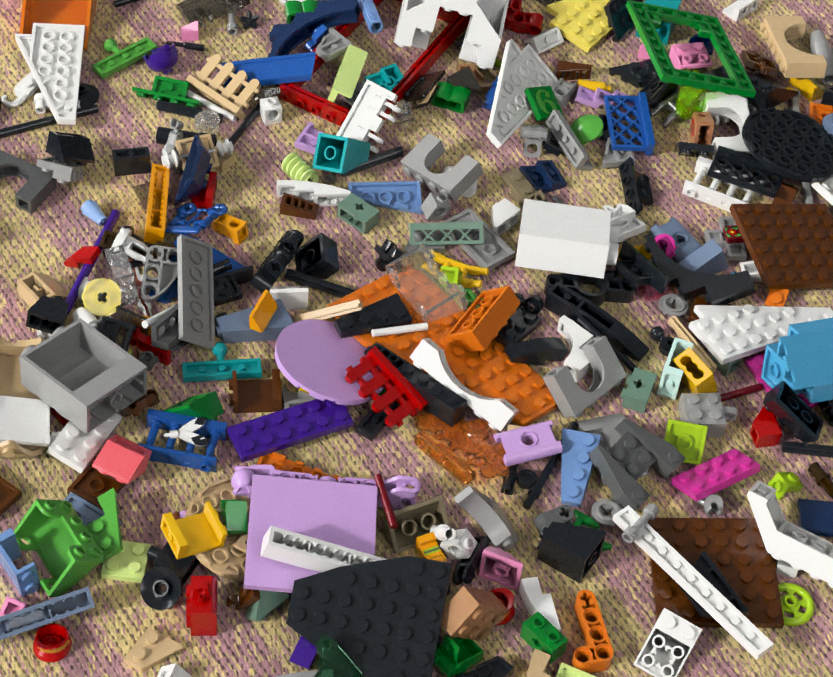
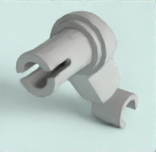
M171 119L170 127L174 130L170 131L161 156L164 155V151L167 154H171L172 150L177 152L175 140L183 139V132L179 131L184 127L182 121ZM179 162L178 167H175L174 164L170 165L176 174L183 172L181 162Z

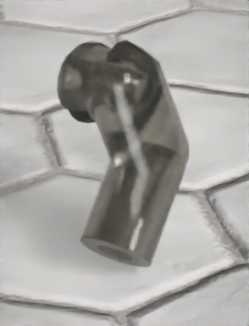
M323 170L328 175L324 177V180H326L324 181L325 184L334 185L337 181L336 172Z

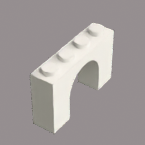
M723 92L704 93L700 101L702 112H710L712 117L724 116L730 118L737 124L740 134L737 136L714 138L711 144L714 146L713 160L719 145L754 157L747 149L742 137L743 124L751 114L748 111V99L739 95H728Z

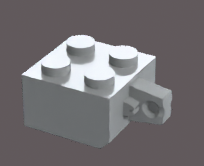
M681 393L677 407L680 421L708 426L706 438H719L723 436L726 422L736 420L737 416L736 407L722 405L720 393Z

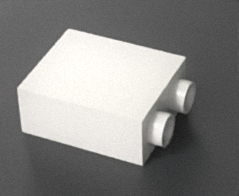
M524 199L515 266L604 279L606 265L616 266L620 226L610 225L611 211Z

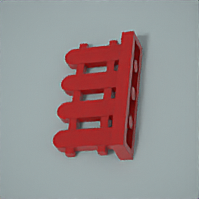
M376 346L371 348L366 356L360 358L359 361L361 363L354 368L350 365L346 369V382L349 384L357 382L361 386L358 390L359 396L362 398L370 396L374 400L371 406L372 410L376 413L384 411L388 415L385 419V424L388 427L396 425L401 427L404 424L402 420L409 415L411 417L417 416L428 404L422 395ZM370 372L374 377L366 382L362 377ZM383 386L387 392L379 396L376 391ZM397 401L401 406L393 411L389 406Z

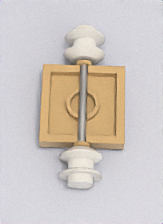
M210 133L199 135L211 155L210 163L213 164L211 170L219 169L220 163L217 154L221 158H223L225 153L231 156V152L234 151L232 142L226 138L225 143H221L218 140L216 146H214ZM194 137L175 140L177 152L172 150L171 154H167L164 151V155L161 156L163 166L170 169V165L174 164L175 167H178L179 162H181L184 171Z

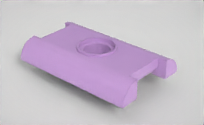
M549 420L493 434L495 442H502L506 454L503 457L505 466L508 467L562 453L561 441L555 440L551 430L553 427L552 421Z

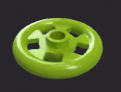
M779 583V592L785 591L787 593L782 597L780 596L784 625L799 626L808 622L815 610L811 595L799 585ZM797 593L803 599L799 600L796 596H794V594ZM800 606L806 608L804 614L798 611ZM784 612L793 614V618L784 616Z

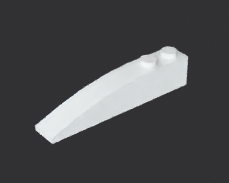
M271 526L263 537L260 553L262 557L318 572L328 571L341 566L386 560L385 558Z

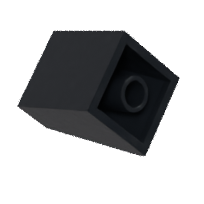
M552 522L548 528L544 527L540 533L539 538H541V541L537 546V550H539L537 559L580 583L601 556L606 532Z

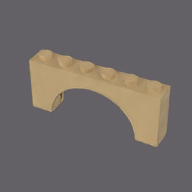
M764 16L763 22L760 23V31L763 33L764 39L767 41L768 47H770L772 55H774L784 77L824 78L827 62L823 55L800 51L787 42L804 37L806 22L803 17Z

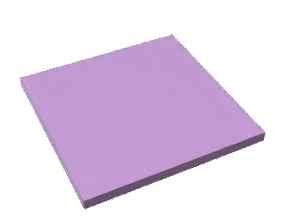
M253 474L243 589L292 593L295 580L321 573L260 556L263 537L271 526L375 555L377 486Z

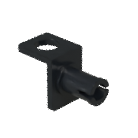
M826 84L821 104L833 106V85Z

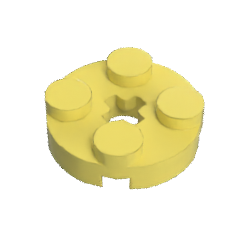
M98 278L90 281L85 286L81 297L86 309L93 315L102 317L110 316L119 309L122 294L119 286L114 281ZM105 292V293H106V296H105L106 301H105V302H103V301H100V302H99V301H98V298H99V297H98V294H99V293L103 294V293Z

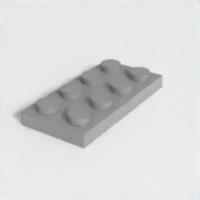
M470 208L443 221L483 222L484 244H458L481 268H489L490 271L515 257V252ZM453 230L449 234L454 241H458L463 236L458 230ZM471 230L467 236L471 240H479V230Z

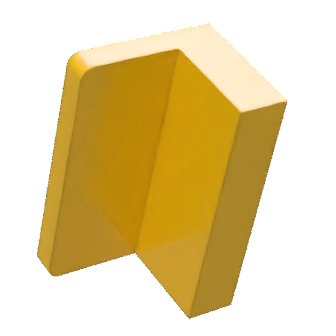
M790 78L789 83L798 89L809 102L823 97L824 92L809 78Z

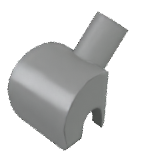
M713 494L696 502L704 507L708 517H711V511H715L717 516H722L723 499L719 495Z

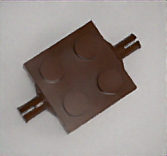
M742 50L740 57L746 69L753 72L757 70L766 77H770V75L776 77L778 70L772 60L760 56L755 50L751 53Z

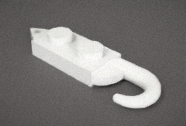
M32 72L15 86L14 93L18 97L15 101L8 102L6 101L7 95H3L1 101L5 106L10 108L18 107L39 89Z

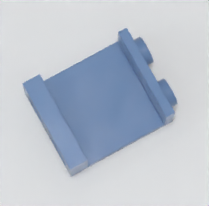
M10 528L0 534V563L21 596L24 597L28 594H33L42 586L39 582L40 579L34 562L19 570L12 561L22 556L15 533Z

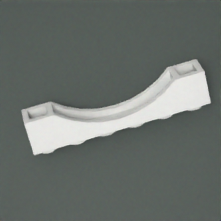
M430 338L422 339L409 357L417 368L424 369L430 377L466 399V406H470L474 410L473 413L479 418L486 419L492 429L496 431L506 429L507 425L510 424L519 412L517 408L504 398L485 397L465 387L451 371L444 349Z

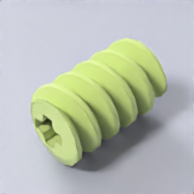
M296 152L290 153L283 160L282 170L292 180L318 182L319 175Z

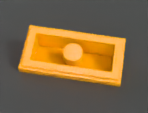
M264 290L249 315L250 329L261 333L265 330L277 309V303L268 290Z

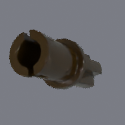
M818 462L812 463L807 469L808 472L815 478L817 485H821L828 495L833 498V482L830 480V474H826Z

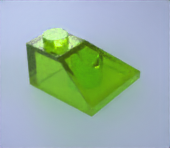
M680 86L676 103L677 114L686 121L692 118L694 111L702 112L706 90L702 88L696 89L691 86Z

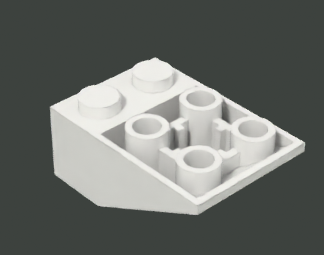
M664 608L633 665L654 677H677L703 629Z

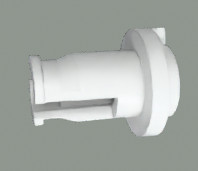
M121 227L112 244V249H114L113 255L119 257L124 253L135 260L145 262V256L135 252L132 248L134 246L147 253L149 247L131 237L132 230Z

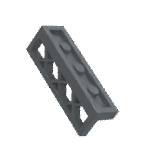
M178 303L151 325V346L169 351L180 341L178 333Z

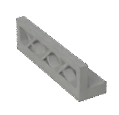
M553 110L545 123L574 168L591 171L594 167L588 159L590 156L561 112Z

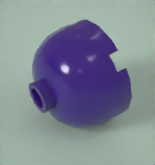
M172 43L171 47L167 44L152 50V55L148 56L145 54L143 56L145 63L152 71L167 74L173 71L172 67L177 64L179 55L175 44Z

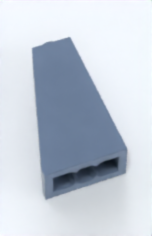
M281 299L275 300L277 309L262 333L249 327V315L254 307L216 318L215 335L217 338L220 337L224 344L277 340L281 331L292 324L293 321Z

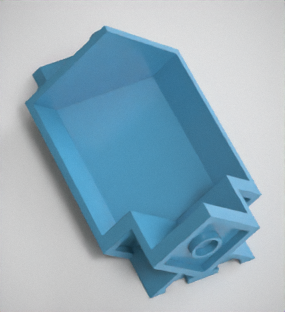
M833 318L789 324L787 336L779 337V343L766 345L761 378L771 388H774L781 381L785 382L796 394H802L810 403L833 400Z

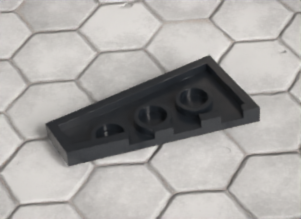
M398 293L363 307L361 311L349 313L334 320V327L341 339L371 333L372 329L412 324V317Z

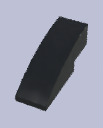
M544 337L512 344L505 347L504 351L513 363L543 366L546 360L562 361L568 348L561 338Z

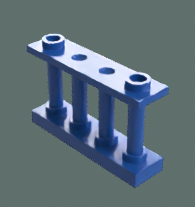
M148 409L147 427H151L146 444H137L152 451L149 461L200 469L203 472H216L217 458L213 457L217 441H226L227 423L206 419L203 427L193 432L210 438L205 455L194 454L195 445L187 443L185 452L173 450L177 438L170 439L168 437L165 448L153 445L159 429L179 430L182 426L198 417Z

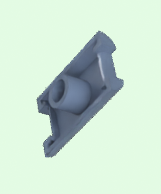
M671 217L670 222L661 226L655 224L649 231L654 238L660 234H668L676 240L675 245L678 248L675 249L676 255L673 258L677 263L702 246L675 217Z

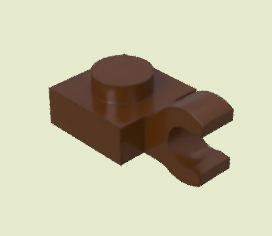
M243 584L239 587V594L230 595L226 598V605L230 607L235 604V610H240L242 607L247 609L260 599L259 590L243 589Z

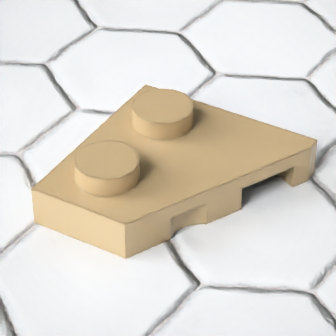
M148 627L124 657V663L140 672H144L152 668L153 665L166 661L167 657L175 653H182L184 646Z

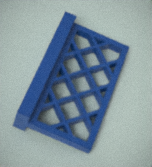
M639 92L638 96L604 95L603 99L612 150L644 151L645 156H652L655 139L646 92ZM609 101H614L618 105L614 107ZM626 102H634V106L631 108ZM621 106L627 110L625 114L618 110ZM616 113L620 118L616 120L611 115ZM631 113L637 118L632 120L628 115ZM623 119L630 123L627 127L621 123ZM618 126L622 131L619 133L613 128ZM634 126L639 132L635 133L630 128ZM626 132L630 136H632V138L628 140L626 137L623 136V134ZM619 138L625 144H616V140ZM636 139L641 145H635L633 141Z

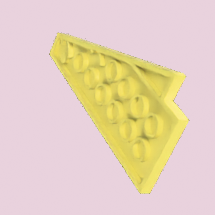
M562 0L548 4L546 11L555 16L549 22L548 27L554 28L558 26L564 38L588 53L613 31L612 27L609 28L608 18L604 10L605 5L610 0Z

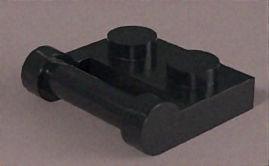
M103 316L98 331L116 344L120 329L126 330L121 348L127 352L137 326Z

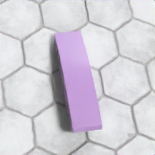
M579 85L574 101L597 109L599 105L604 104V95H629L615 90L612 94L601 88H597L594 92ZM609 101L614 107L618 105L614 101ZM626 102L631 108L634 106V102ZM622 106L618 109L624 114L627 112Z

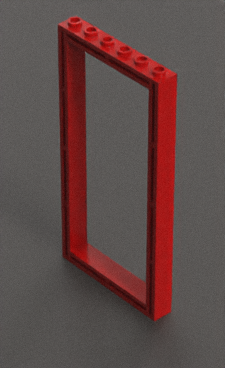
M373 0L375 7L383 0ZM442 7L439 8L437 18L449 23L448 26L405 72L403 79L391 91L398 96L395 103L390 100L387 102L397 106L405 97L403 95L404 91H408L418 80L419 76L426 74L468 26L470 15L463 16L458 11L452 10V12L443 10ZM362 12L357 23L339 25L334 29L347 39L365 20ZM317 54L315 55L312 75L325 62ZM306 81L283 83L279 86L280 99L339 126H342L350 111L302 89L301 87ZM387 107L384 113L389 115L393 110Z

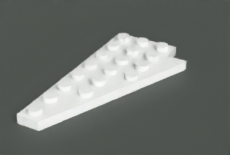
M33 23L32 34H15V40L57 124L76 125L85 25Z
M512 38L505 45L486 133L490 141L497 148L503 145L533 113L524 90L542 86H551L552 90H554L559 81L530 44L521 50Z
M749 304L744 306L695 305L693 311L700 319L691 321L689 329L722 365L764 351L767 344L779 343V337L788 335L789 324L833 318V310L824 307L752 306Z

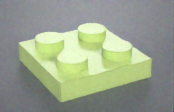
M122 541L123 551L103 562L101 579L141 583L146 573L149 559L147 553L151 544Z

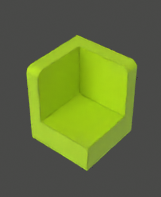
M441 266V271L443 272L441 288L460 290L463 273L459 267Z

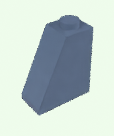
M713 238L678 263L689 270L715 275L729 268L723 249Z

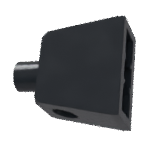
M42 296L28 309L26 326L52 334L57 328L65 326L69 304L61 296H55L54 298Z
M168 542L162 550L152 545L147 553V557L154 560L153 568L167 567L172 569L179 576L182 587L200 563L195 555L177 560Z

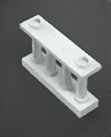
M699 156L694 170L697 173L693 182L685 180L682 194L728 212H730L731 204H749L753 195L759 197L761 195L760 193L707 176L713 161ZM704 176L714 179L709 188L699 185ZM720 182L730 185L726 194L716 191ZM737 188L746 192L742 201L732 197Z

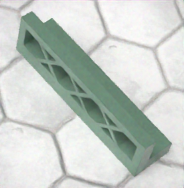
M483 222L408 224L410 245L484 244ZM440 230L445 236L440 241H435L430 235L434 231ZM453 230H458L463 235L458 241H454L449 236ZM471 230H479V240H471L467 234ZM414 231H422L426 237L422 241L414 242Z

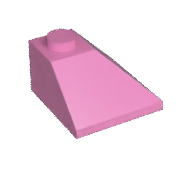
M488 546L482 552L478 576L518 590L524 564L501 548Z

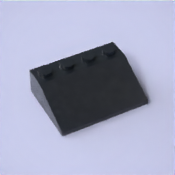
M723 65L715 69V76L729 78ZM744 67L757 92L754 98L746 97L748 104L760 110L775 107L799 94V91Z

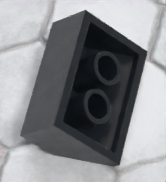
M781 381L765 394L763 400L765 408L778 417L779 422L784 426L786 425L795 438L800 439L803 443L815 442L819 439L824 421L785 382Z

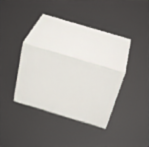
M307 286L271 287L269 290L274 300L281 299L286 310L308 309L309 290Z

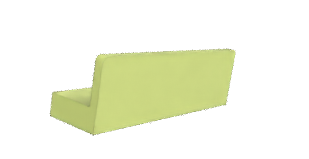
M349 44L327 100L334 103L338 93L350 99L352 98L368 52Z

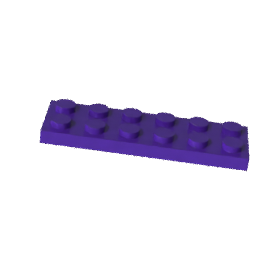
M314 399L227 427V434L243 463L353 427L354 421L345 405L335 404V401L326 399L324 401Z

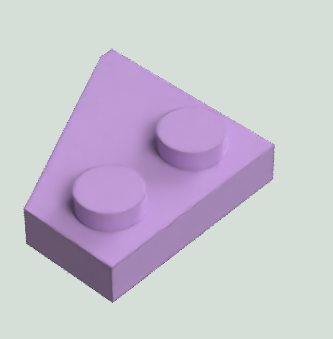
M309 122L296 139L294 147L315 154L318 133L323 132L321 130L317 131L314 128V124Z

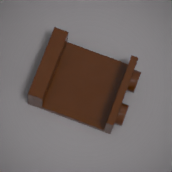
M272 369V379L237 380L236 370L232 371V379H229V390H233V394H229L230 406H234V413L277 412L282 410L280 369Z

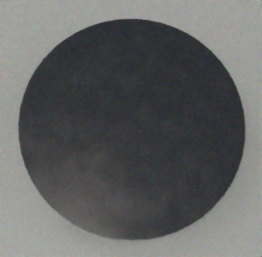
M775 107L754 111L747 117L742 127L743 141L749 152L766 168L783 177L800 182H822L833 177V135L823 130L824 127L820 123L802 113L790 109L776 110Z

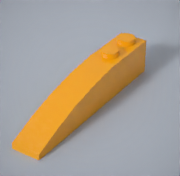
M152 163L143 241L157 244V241L163 242L166 225L170 169L160 164Z

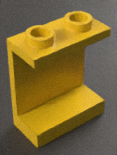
M210 501L205 503L203 513L175 520L171 512L165 513L162 516L160 525L177 560L223 547L228 535L226 526L220 522L218 512L212 507Z

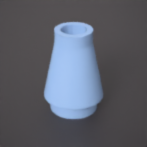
M89 199L81 206L82 214L96 222L99 226L106 223L107 217L96 201Z

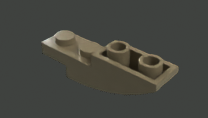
M517 167L503 174L502 179L512 190L511 196L522 207L524 199L550 202L541 190H535Z

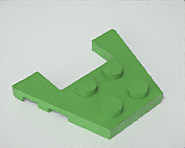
M114 488L97 497L105 515L85 526L103 552L104 560L102 562L123 551L121 526L119 525L118 495Z

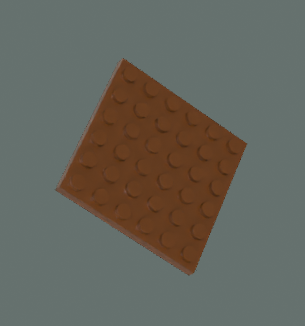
M731 204L729 210L766 289L833 288V217L826 204Z
M655 518L647 522L691 565L695 564L700 558V554L705 551L748 609L749 613L746 618L757 628H783L784 619L775 559L771 556L772 554L766 551L756 519ZM649 556L656 621L662 610L666 608L697 627H722L713 617H701L683 593L679 584Z

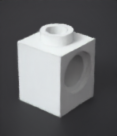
M277 96L260 99V116L265 126L282 122V106Z
M468 529L455 530L456 536L453 540L441 542L440 547L451 560L469 558L478 544Z

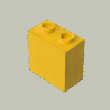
M690 347L673 359L674 367L684 370L681 381L692 393H715L718 391L714 374Z

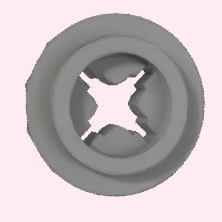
M672 293L662 296L658 304L659 310L663 311L664 315H670V317L675 315L678 319L681 315L685 316L689 307L684 297ZM673 303H675V309L671 308V305H673Z
M609 499L599 500L592 506L591 518H594L596 523L603 524V527L606 525L613 527L616 524L612 520L613 515L622 510V507ZM608 512L610 513V512H611V515H610V516H609V515L603 516L604 513H608Z

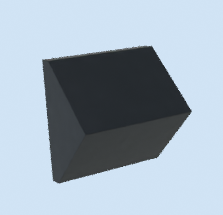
M656 74L640 92H646L648 106L654 109L661 100L674 93L679 86L678 84L660 81L658 74Z

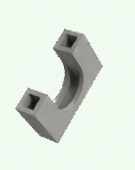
M428 133L400 161L403 167L402 170L408 177L412 176L416 181H420V184L427 185L431 191L443 193L448 199L456 202L483 174L480 163L465 155L451 170L445 173L436 174L430 172L431 166L446 150L439 138Z
M606 336L595 337L581 347L593 371L592 383L586 391L577 385L567 366L555 367L542 377L563 417L577 418L581 416L585 408L596 404L598 398L607 395L609 389L621 384V380L627 376Z

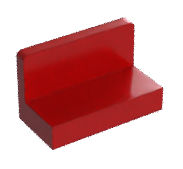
M210 171L205 190L201 189L199 196L192 198L191 203H194L197 208L209 209L213 207L217 189V172Z

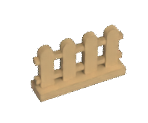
M214 54L211 58L208 57L206 59L207 63L200 72L196 71L195 78L189 75L186 81L190 83V87L242 120L246 116L242 111L243 108L247 109L251 98L255 94L258 95L260 93L259 88L261 84L257 79H252L249 83L246 82L248 75L245 71L241 70L234 74L235 66L233 63L227 62L222 66V57L219 54ZM217 69H219L220 71L218 72V74L214 77L213 80H211L210 77ZM229 77H231L232 80L230 81V83L226 86V88H223L222 86L229 79ZM243 85L245 88L237 97L235 94Z

